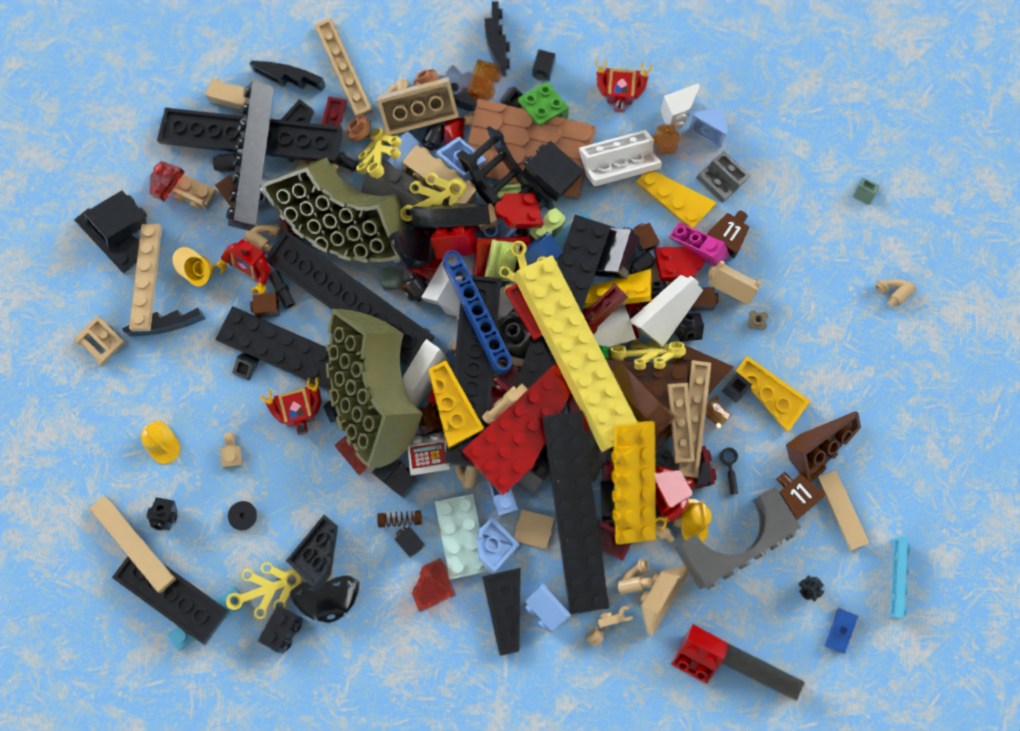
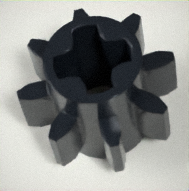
M807 575L798 584L802 587L799 593L806 600H813L815 602L818 597L821 598L824 594V591L821 589L824 584L818 577Z

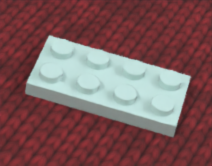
M470 494L436 501L435 506L450 580L489 572L478 560L477 531L480 529L474 495Z

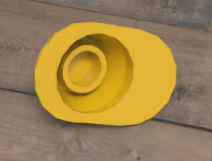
M181 247L174 252L172 260L175 270L194 286L205 285L209 278L213 276L212 263L206 257L199 255L189 247Z
M155 421L143 429L141 434L142 444L156 462L169 464L177 459L180 453V443L165 423Z
M688 499L689 504L681 517L682 536L686 541L697 534L704 543L708 535V525L712 520L711 511L703 502L696 499Z

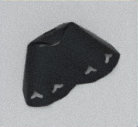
M414 227L409 232L399 230L392 233L388 238L409 270L427 266L436 258L430 240L436 231L433 227ZM424 231H426L427 233H428V232H431V233L427 236V235L424 233Z
M348 575L335 577L327 581L319 591L309 589H313L309 583H301L291 590L290 596L295 606L307 617L313 620L317 618L316 621L331 623L344 617V613L347 614L352 608L359 592L360 582ZM348 581L351 582V583H355V585L350 586V584L348 583ZM302 589L301 595L295 594ZM328 615H335V618L327 619Z

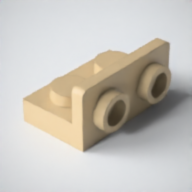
M184 174L181 176L176 187L171 186L170 188L176 200L180 202L185 200L189 202L190 206L198 210L200 208L207 210L217 192L216 189Z

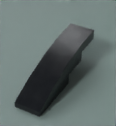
M251 60L249 63L253 72L282 87L287 82H290L301 89H304L306 84H309L323 91L326 86L323 77L294 66L270 61Z
M454 203L452 205L414 206L411 208L413 227H462L490 224L487 204Z
M199 308L184 315L178 309L165 316L155 312L152 314L151 331H131L129 325L122 328V330L128 336H147L188 327L206 318Z

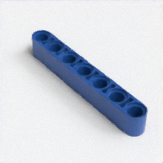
M448 251L444 255V270L493 370L499 375H504L511 368L512 358L461 255L457 251ZM450 259H453V260H455L457 263L454 264V265H451V264H449L447 261L450 260ZM462 276L465 280L460 282L456 280V277ZM471 293L474 297L469 299L464 294ZM477 309L480 310L482 314L477 316L474 315L472 311ZM486 326L490 329V332L484 333L480 328ZM495 343L499 349L492 350L489 345ZM505 361L507 366L500 367L497 362Z

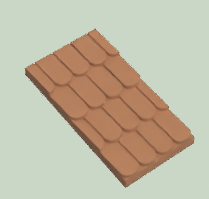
M478 99L468 139V145L473 149L477 150L490 139L487 127L490 126L502 132L507 148L522 171L525 168L524 162L528 157H534L537 154L536 150L542 144L546 145L550 140L584 170L579 148L593 144L596 126L560 117H555L538 126L525 109ZM494 145L482 155L486 161L480 170L498 155ZM501 161L485 178L500 181L510 171L504 162ZM585 170L580 178L562 196L574 199L580 198L586 174ZM515 177L509 182L511 184H520Z

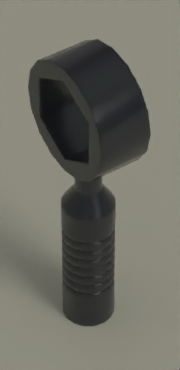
M727 447L721 451L720 461L729 467L727 474L730 494L733 495L738 494L736 475L732 468V465L738 459V453L735 449ZM727 450L734 453V460L731 463L724 460L723 453Z

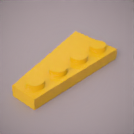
M654 170L644 173L636 181L640 188L680 222L691 228H695L717 204V202Z
M651 269L628 275L627 279L618 278L591 286L583 309L590 308L614 284L628 296L622 304L651 301Z
M746 356L735 373L738 372L752 384L749 388L782 428L789 432L810 403V400L749 356Z
M445 360L429 368L428 372L449 449L483 431L484 427L447 361Z

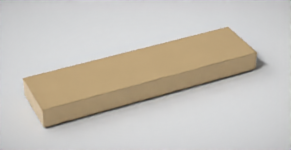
M688 383L668 384L669 409L677 416L671 423L674 463L695 462Z
M834 470L818 477L817 480L822 491L826 494V500L849 550L851 551L868 544L869 540L837 471Z

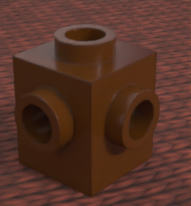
M431 404L422 406L420 408L422 416L418 426L421 435H431L443 430L438 407Z

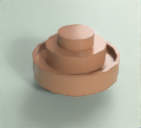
M435 69L422 70L416 75L413 86L438 80L439 75Z
M365 116L353 119L348 126V138L353 142L366 139L370 134L371 121Z

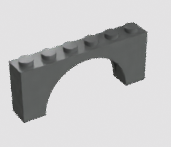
M776 487L753 499L759 515V530L754 543L744 553L727 555L716 552L706 546L697 534L674 547L699 589L707 587L709 590L719 584L717 580L721 577L724 580L735 574L733 570L737 567L740 570L750 565L749 560L753 557L757 560L766 554L765 550L769 547L773 550L781 545L780 541L782 539L789 540L797 535L795 531L800 529L801 526Z

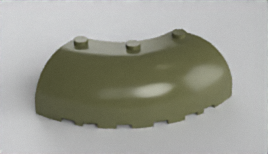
M327 157L260 184L271 205H274L281 214L279 215L283 221L286 220L297 235L313 243V246L317 249L337 255L341 259L362 261V263L388 262L400 259L388 239L396 231H408L407 221L400 217L402 207L397 195L374 196L352 188L337 175Z
M333 309L328 333H331L330 345H326V351H329V363H326L327 378H330L331 390H329L331 404L332 407H336L338 414L336 420L341 431H345L348 437L346 441L354 447L356 456L369 469L380 468L392 463L406 451L415 437L422 416V412L410 400L401 376L400 348L403 333L376 317L351 310Z

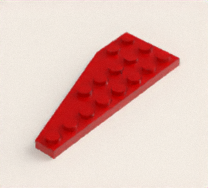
M557 363L546 371L510 407L461 451L501 495H504L533 467L545 444L542 416L561 413L571 394V390Z

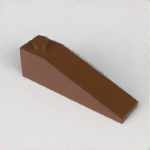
M620 362L612 373L637 422L653 421L655 423L656 440L677 416Z
M854 411L798 435L786 444L789 460L802 476L811 482L827 469L825 466L831 458L835 459L838 455V449L843 444L847 445L861 428L859 413Z

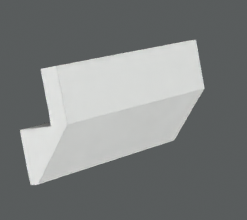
M646 130L579 148L586 177L594 187L657 170L662 166V162L653 153L654 139Z
M474 253L470 256H462L470 275H473ZM443 259L422 295V299L425 302L440 305L446 314L459 317L460 301L444 270ZM450 259V260L447 261V262H448L449 264H451V265H454V264L457 263V262H456L455 260H453V259ZM457 276L456 280L462 282V276Z
M625 304L620 305L597 327V332L593 336L598 345L609 348L636 339Z

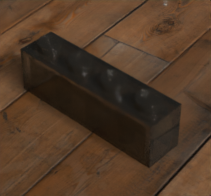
M731 644L728 645L725 658L721 663L791 700H798L805 684L804 681Z

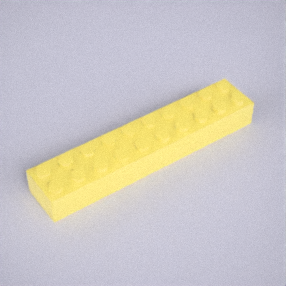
M553 255L517 270L514 279L601 452H604L614 447V424L635 423L637 420Z

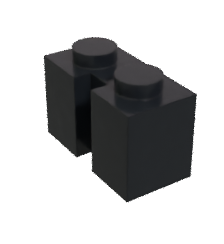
M398 458L392 463L375 468L372 471L374 476L403 499L418 482V479L415 477L416 475L410 474L409 467L404 469L400 466L402 462Z

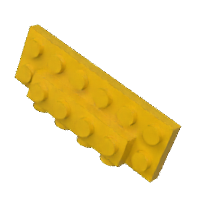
M653 421L614 424V451H612L614 471L612 472V479L615 483V490L612 492V497L615 502V510H613L615 542L617 544L656 540L655 423Z

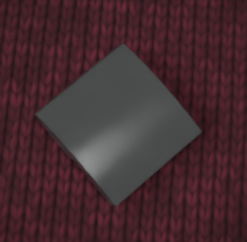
M723 151L712 160L709 166L697 175L696 179L723 203L751 175Z

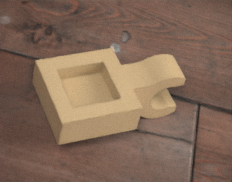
M232 432L224 433L226 447L220 448L222 467L243 466L241 446H235V434H232Z
M629 606L621 607L616 615H612V612L601 614V619L597 620L598 627L601 628L622 621L632 620V616L628 618L623 616V611L630 609Z

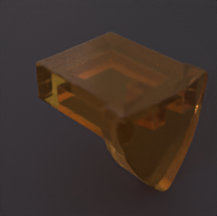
M714 395L706 405L705 416L720 428L731 414L717 403L719 397Z

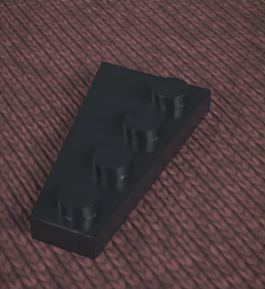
M84 212L74 219L122 273H125L137 263L139 239L130 235L108 248L88 226Z
M521 567L482 576L499 656L519 652Z

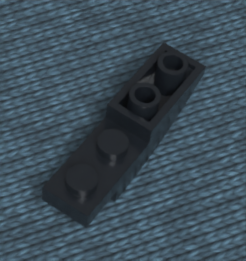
M492 1V18H484L486 43L496 68L502 76H506V69H510V58H506V53H510V41H506V34H503V25H499V19H503V8H499V1Z

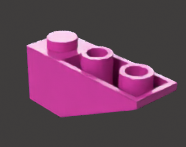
M680 222L669 235V238L677 244L690 249L693 254L701 256L705 263L714 267L721 260L725 262L730 255L724 242Z

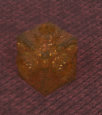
M663 124L656 127L652 138L654 139V145H656L657 155L676 153L680 136L679 132H676L675 125Z

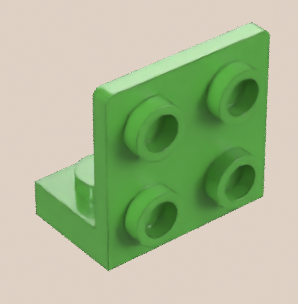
M548 82L518 98L520 105L538 126L555 117L568 118L569 106Z

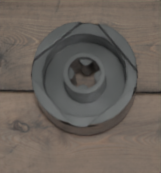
M517 312L509 313L510 315L505 317L502 316L497 321V330L511 356H526L532 339Z

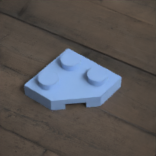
M491 517L477 531L478 560L493 574L520 544Z

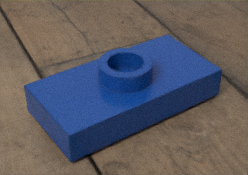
M838 608L824 646L845 654L858 615Z

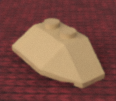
M685 565L661 571L659 574L655 573L651 579L652 586L650 590H645L642 594L640 608L648 635H654L688 576L689 571Z

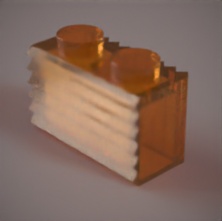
M477 60L467 90L475 101H478V99L489 101L494 98L496 91L494 85L495 82H499L501 76L498 65Z

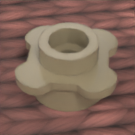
M752 310L749 313L748 327L765 330L767 328L766 319L768 314Z

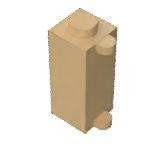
M219 78L211 79L206 92V97L210 103L241 111L242 104L245 102V97H243L244 87L219 81Z
M722 260L715 267L712 266L707 275L709 277L708 284L749 305L758 292L762 281L753 280L725 265V262Z

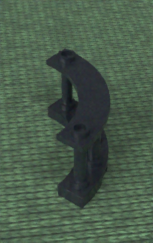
M488 126L487 131L490 139L472 154H468L463 150L457 154L464 172H469L472 177L470 182L475 185L476 191L486 204L491 203L495 207L496 203L500 201L497 193L515 177L524 187L519 193H534L540 210L543 207H546L548 210L554 209L553 199L539 189L516 163L506 146L504 135L501 131ZM494 145L498 155L480 170L477 165V159ZM503 161L510 172L493 187H490L485 180V176ZM517 228L515 233L519 236H527L528 230L527 228Z

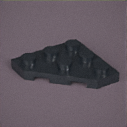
M326 515L320 518L286 560L317 591L320 590L332 574L338 526Z

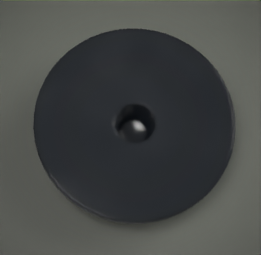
M247 501L236 502L228 511V521L237 530H247L256 522V508Z

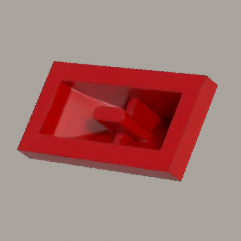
M454 118L445 121V146L457 137L464 140V118Z

